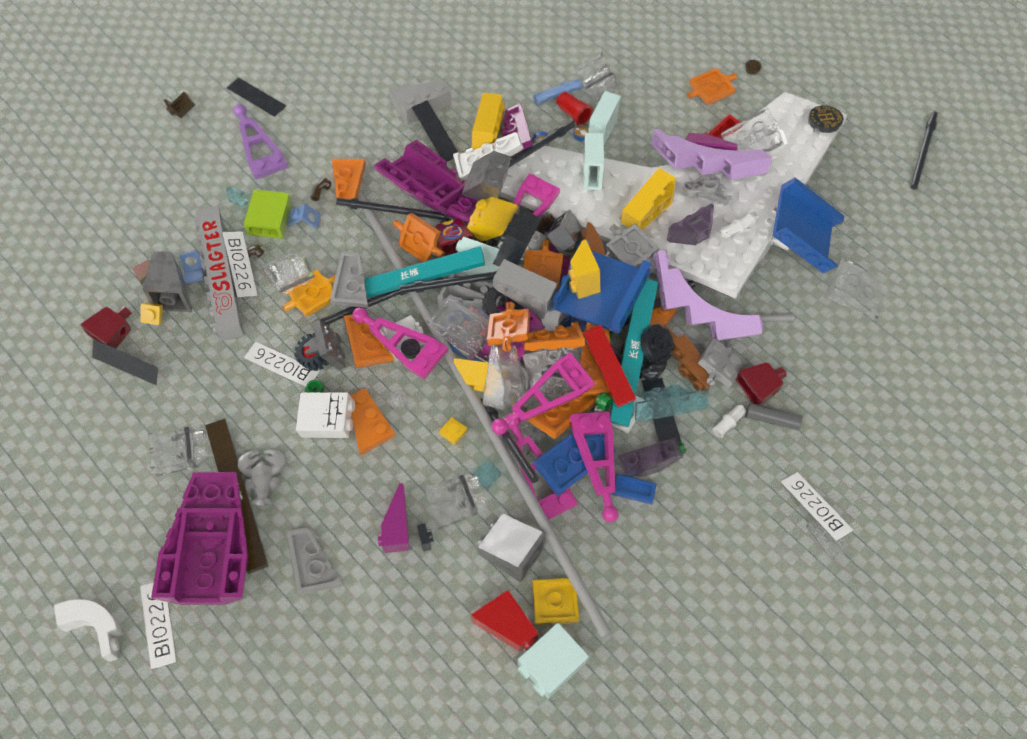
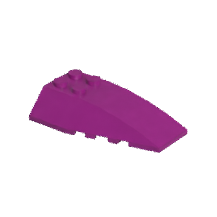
M417 139L406 145L403 156L391 163L384 158L374 164L373 168L381 176L418 202L452 218L470 222V217L474 213L479 200L462 195L466 181H461L457 177V172L453 168L449 169L446 166L447 162Z
M193 472L182 497L183 502L176 511L174 523L167 532L165 544L158 553L151 598L178 605H227L243 599L248 560L237 473Z

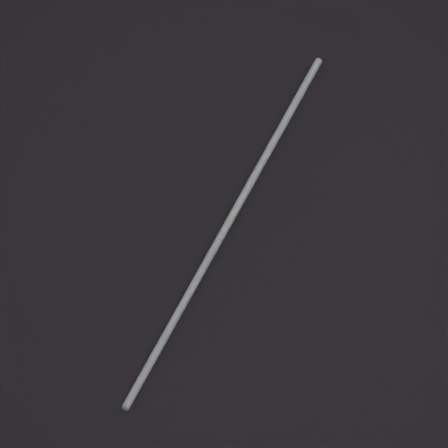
M360 195L357 198L359 201L368 202L365 195ZM363 209L395 269L405 268L374 211ZM416 291L409 292L435 340L448 347V352L444 355L542 532L546 534L548 543L602 639L610 636L612 632L501 435L493 432V421L479 396L473 390V386L466 384L455 366L454 358L456 356L420 293H416Z

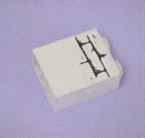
M301 393L296 432L301 438H349V432L353 429L351 415L355 410V401L349 393Z

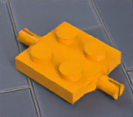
M315 270L286 287V292L291 297V301L282 305L284 311L287 312L296 307L307 318L331 303L332 285L336 275L327 279L318 270Z

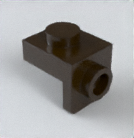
M184 91L173 102L167 99L164 100L167 106L166 110L171 115H177L180 118L184 117L195 106L191 97Z

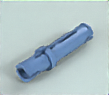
M578 78L534 94V102L536 105L559 97L562 92L566 91L570 94L573 91L582 89V82Z

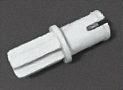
M748 214L739 220H733L731 224L720 230L721 236L728 238L736 233H742L744 229L755 225L754 216Z
M736 405L728 414L723 415V419L713 428V433L717 437L722 438L732 427L734 428L737 425L736 422L746 413L744 406Z

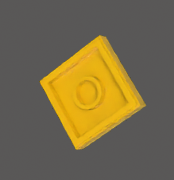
M569 578L532 580L535 625L579 623L577 593Z

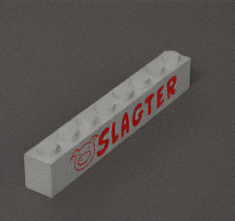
M218 206L196 210L197 218H194L196 228L199 229V232H197L198 241L202 244V247H199L200 255L204 258V261L201 263L204 273H207L204 281L206 287L209 288V292H207L208 301L212 303L209 311L211 318L215 320V323H212L213 332L218 334L221 341L244 336L236 290L222 233L225 232L222 215Z

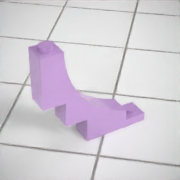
M660 129L653 130L652 146L675 170L695 167L702 175L723 172L730 180L767 174L769 171L771 156L763 149L748 151L715 149L689 142L677 135L667 136Z
M665 250L653 254L662 311L684 308L687 326L709 323L711 337L718 341L762 334L763 321L759 315L733 314L710 305L692 290L683 278L679 268L668 269L670 259L666 255Z

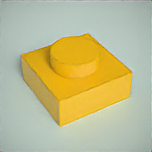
M142 303L140 323L162 324L163 305Z
M451 417L440 429L439 435L453 445H456L467 432V427Z

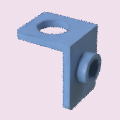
M305 203L289 212L286 225L291 226L303 220L316 229L318 228L321 214ZM309 212L314 215V222L309 219Z
M198 251L180 254L179 258L184 270V283L203 280L204 271ZM187 257H194L197 262L195 265L189 266L186 264L185 259Z

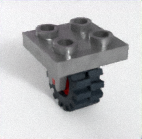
M320 320L313 322L315 333L313 335L307 334V338L303 336L301 338L303 341H298L297 343L299 347H295V351H297L294 353L296 361L309 371H318V368L322 370L324 369L322 365L327 366L329 363L337 370L346 368L344 363L346 357L340 346L342 340L339 334L332 331L329 325H325Z

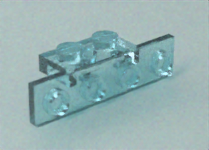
M670 385L668 388L662 389L653 388L651 391L644 392L645 401L635 403V421L642 422L707 409L708 390L687 392L680 385Z

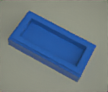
M616 474L615 492L612 495L652 505L657 483Z

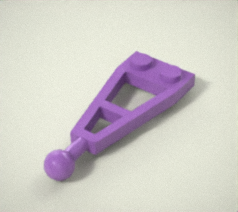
M243 104L234 105L233 113L241 119L239 126L248 165L255 180L288 168V164L280 149L252 118H247L246 107ZM252 127L257 135L247 138L246 129ZM264 141L273 154L253 161L250 146Z

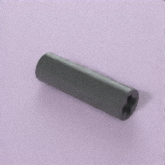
M749 403L746 411V418L798 431L802 424V415L754 403Z

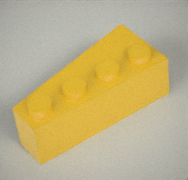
M482 93L472 130V148L474 150L481 148L484 143H495L496 139H498V131H500L505 110V102H502L503 95Z

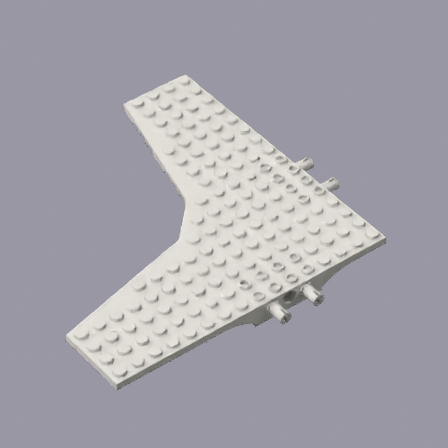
M784 92L723 139L738 144L737 151L763 149L771 156V164L767 174L730 180L723 172L711 173L716 175L720 179V184L725 185L727 188L723 192L724 195H731L732 200L726 206L700 196L686 197L682 191L683 183L693 181L695 184L696 179L703 175L695 167L675 170L670 164L650 168L604 158L602 190H584V154L549 146H543L508 168L500 196L514 202L520 186L529 173L560 188V194L542 215L552 214L556 219L570 209L581 224L582 229H586L587 222H591L600 236L604 251L606 252L605 256L616 259L606 249V244L615 237V234L609 228L611 225L616 224L621 231L628 229V227L621 224L622 209L632 200L654 172L661 168L677 178L673 202L643 232L659 247V251H666V255L670 259L668 269L679 268L683 278L699 282L736 298L761 259H764L772 245L786 251L789 250L787 246L772 236L781 185L795 177L806 185L839 130L832 133H823L819 131L820 129H813L808 123V116L811 109L821 105ZM842 113L844 118L842 125L847 118V114ZM521 150V151H519V152L513 154V155L511 156V158L514 157V156H516L517 154H519L520 152H522V151H524V150ZM525 193L520 205L535 211L543 202ZM748 214L754 216L755 225L744 229L742 233H736L728 238L721 236L720 230L731 224L733 220H739ZM703 217V219H702L701 221H698L697 223L692 224L694 221H696V220H698V219H701V218ZM653 256L650 261L655 265Z

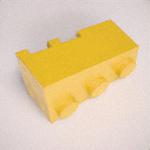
M658 168L632 200L622 209L621 224L628 228L636 224L643 231L672 205L677 178Z

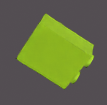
M253 190L244 220L247 235L283 239L289 212L292 207L290 194Z

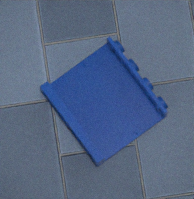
M795 177L781 185L772 236L820 272L825 273L838 267V264L828 258L832 227L844 222V215Z
M592 251L600 269V292L578 299L576 293H572L569 282L571 280L568 273L567 276H563L559 290H556L553 294L554 310L596 326L601 325L602 328L619 334L650 275L651 262L643 260L639 268Z

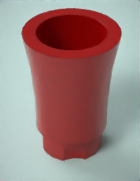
M566 91L557 97L556 104L576 125H584L590 120L593 114V107L584 103Z

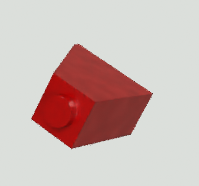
M509 590L471 614V620L475 625L519 652L524 648L526 651L529 650L538 639L539 633Z

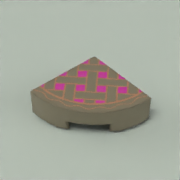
M149 259L132 267L141 284L145 282L150 263Z

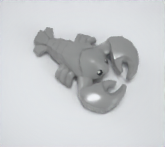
M705 174L696 179L695 184L693 181L684 182L682 185V191L686 197L700 196L724 206L728 205L730 200H732L731 195H724L723 192L727 188L725 185L720 184V179L713 174Z
M269 449L264 451L266 455L264 456L265 460L271 467L262 461L258 463L260 452L255 450L246 452L238 460V470L251 478L245 480V487L247 491L254 489L256 499L252 501V505L257 506V508H265L266 505H270L271 500L267 499L269 487L278 488L280 478L273 476L285 468L286 458L278 450Z

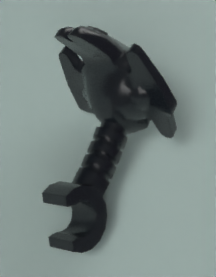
M625 343L621 346V353H622V354H623V349H624ZM667 361L655 365H645L642 362L639 379L644 378L648 381L658 379L666 369Z

